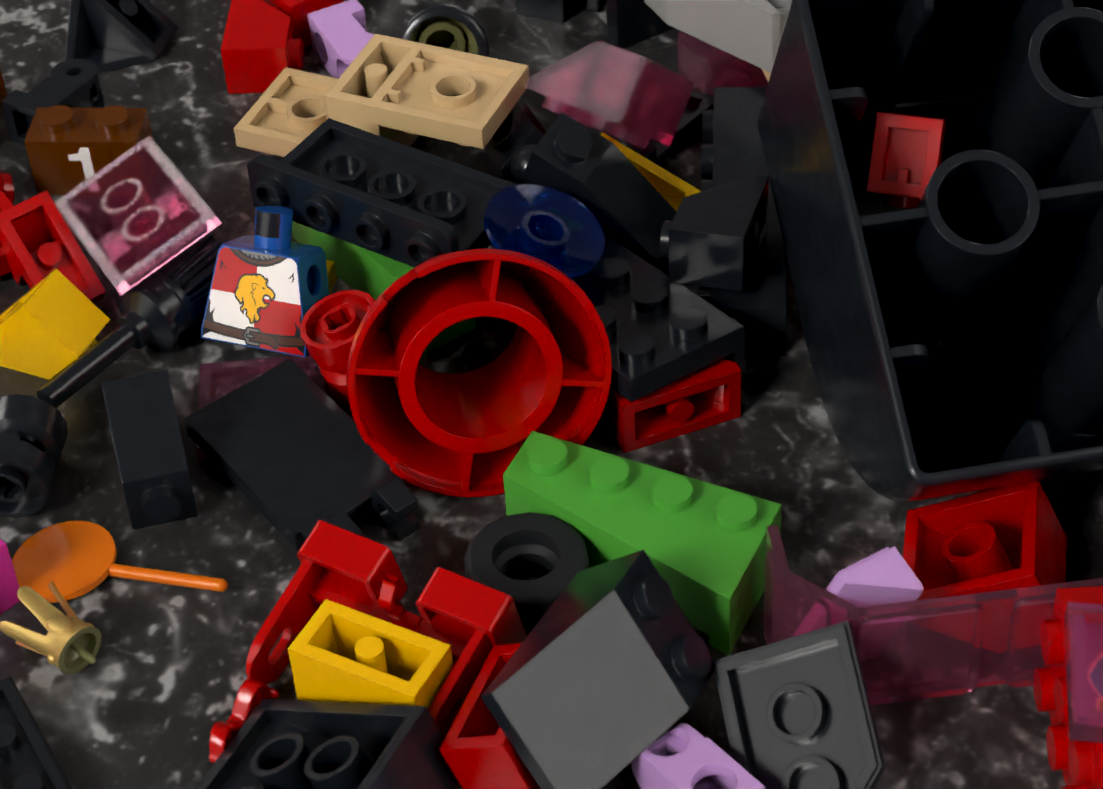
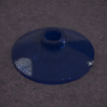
M534 184L510 186L497 192L491 198L485 210L484 228L489 240L496 249L531 255L558 268L570 278L581 276L592 270L598 264L603 254L605 237L596 217L578 200L559 190Z

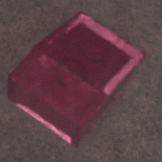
M150 136L144 138L54 202L63 218L120 295L126 293L222 224L215 213Z

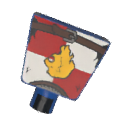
M280 206L257 207L255 234L245 235L222 243L215 262L201 328V338L305 358L310 356L301 338L300 324L307 311L315 303L329 295L326 254L319 246L291 242L292 209Z

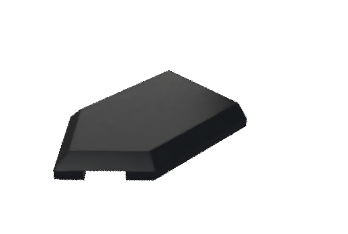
M841 622L712 661L732 758L762 783L765 789H874L886 767L852 622Z

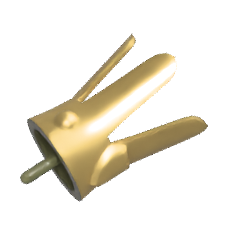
M50 581L48 586L67 616L32 588L27 586L19 587L17 591L18 598L42 623L48 633L44 635L8 620L0 622V631L15 639L16 644L46 656L47 661L51 665H56L66 675L78 673L90 663L96 662L95 656L99 651L102 640L101 632L93 624L86 623L77 617L53 581Z

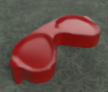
M253 678L246 679L241 684L229 719L227 721L215 722L211 729L209 738L210 762L215 763L262 699H277L279 697L277 689L271 688L264 682Z

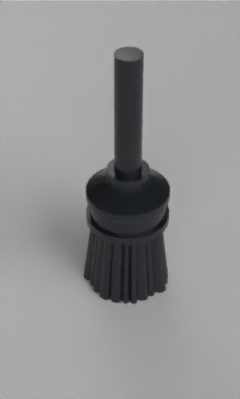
M202 230L192 232L155 271L148 270L137 278L135 284L128 285L121 290L117 299L121 316L116 319V329L37 391V397L57 408L130 348L141 349L147 345L154 350L167 352L177 345L180 337H186L193 332L197 322L204 318L217 253L222 245V241L214 238L213 234L208 231L206 233Z

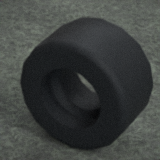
M528 512L507 515L487 524L471 539L464 557L466 578L506 593L513 598L528 636L577 572L589 568V557L584 539L571 525L551 515ZM527 576L540 577L538 579L525 581L517 580V578Z

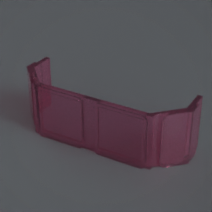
M778 525L767 526L764 587L766 645L841 622H852L871 706L961 695L971 692L976 687L1007 684L1010 687L1017 688L1033 686L1035 668H1045L1040 643V627L1042 620L1052 619L1056 589L1103 586V578L857 607L790 572Z

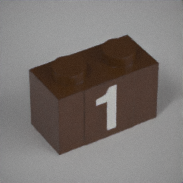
M65 105L37 107L24 140L37 194L47 190L49 195L147 196L158 164L147 108H125L118 105L104 108H70Z

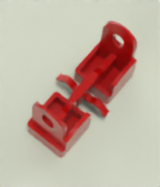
M318 520L297 553L301 566L250 646L246 660V674L248 679L253 678L264 682L266 685L276 681L290 662L289 646L325 599L451 645L453 668L428 709L444 737H446L492 647L523 643L527 634L515 602L510 595L440 567L435 569L415 602L421 617L405 611L399 602L407 591L408 586L391 549L338 526ZM283 632L280 641L278 642V644L276 645L275 649L273 650V652H272L271 655L269 656V653H270L272 647L274 646V644L276 643L277 639L279 638V636H280L281 633Z

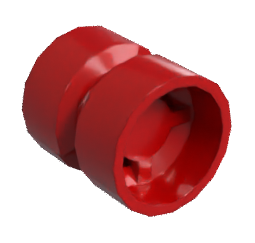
M342 290L327 295L307 311L300 324L301 338L311 357L318 364L320 374L332 397L339 405L350 408L346 383L350 348L362 319L375 302L369 293L360 290Z

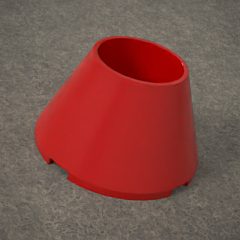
M472 249L449 252L434 256L420 263L397 279L372 304L362 319L350 348L346 378L348 400L354 422L365 444L368 443L374 452L390 466L391 472L401 479L419 488L447 496H493L505 493L503 473L532 431L579 445L585 443L598 423L607 402L611 385L612 358L604 324L593 303L585 292L558 268L531 255L510 250ZM475 317H496L517 324L516 332L507 348L495 360L474 371L448 374L430 370L418 363L423 351L434 337L447 327L462 320Z

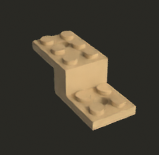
M375 33L339 79L285 67L234 127L236 145L269 155L285 157L330 118L410 147L417 137L422 135L454 142L461 146L484 149L530 85L529 65Z

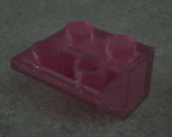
M597 40L529 76L525 88L545 96L542 108L557 114L564 112L587 127L597 131L600 130L620 140L646 149L649 139L670 147L695 83L646 57Z

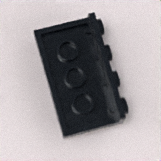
M330 118L322 123L282 160L278 161L258 154L247 164L254 207L280 206L293 210V222L412 267H416L429 258L444 253L487 249L528 208L526 187Z
M592 227L579 234L565 236L558 243L531 254V256L543 260L565 273L585 292L593 303L604 324L609 339L612 358L610 387L630 402L720 359L736 362L741 369V376L745 374L747 337L743 325L683 285L669 283V276L659 268L654 267L596 227Z

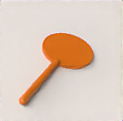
M66 521L48 526L29 537L18 548L12 559L19 587L27 586L32 588L49 603L58 602L48 586L50 581L54 582L65 600L68 601L90 592L100 585L107 576L224 592L228 588V582L223 578L115 564L117 549L113 537L102 526L88 521Z

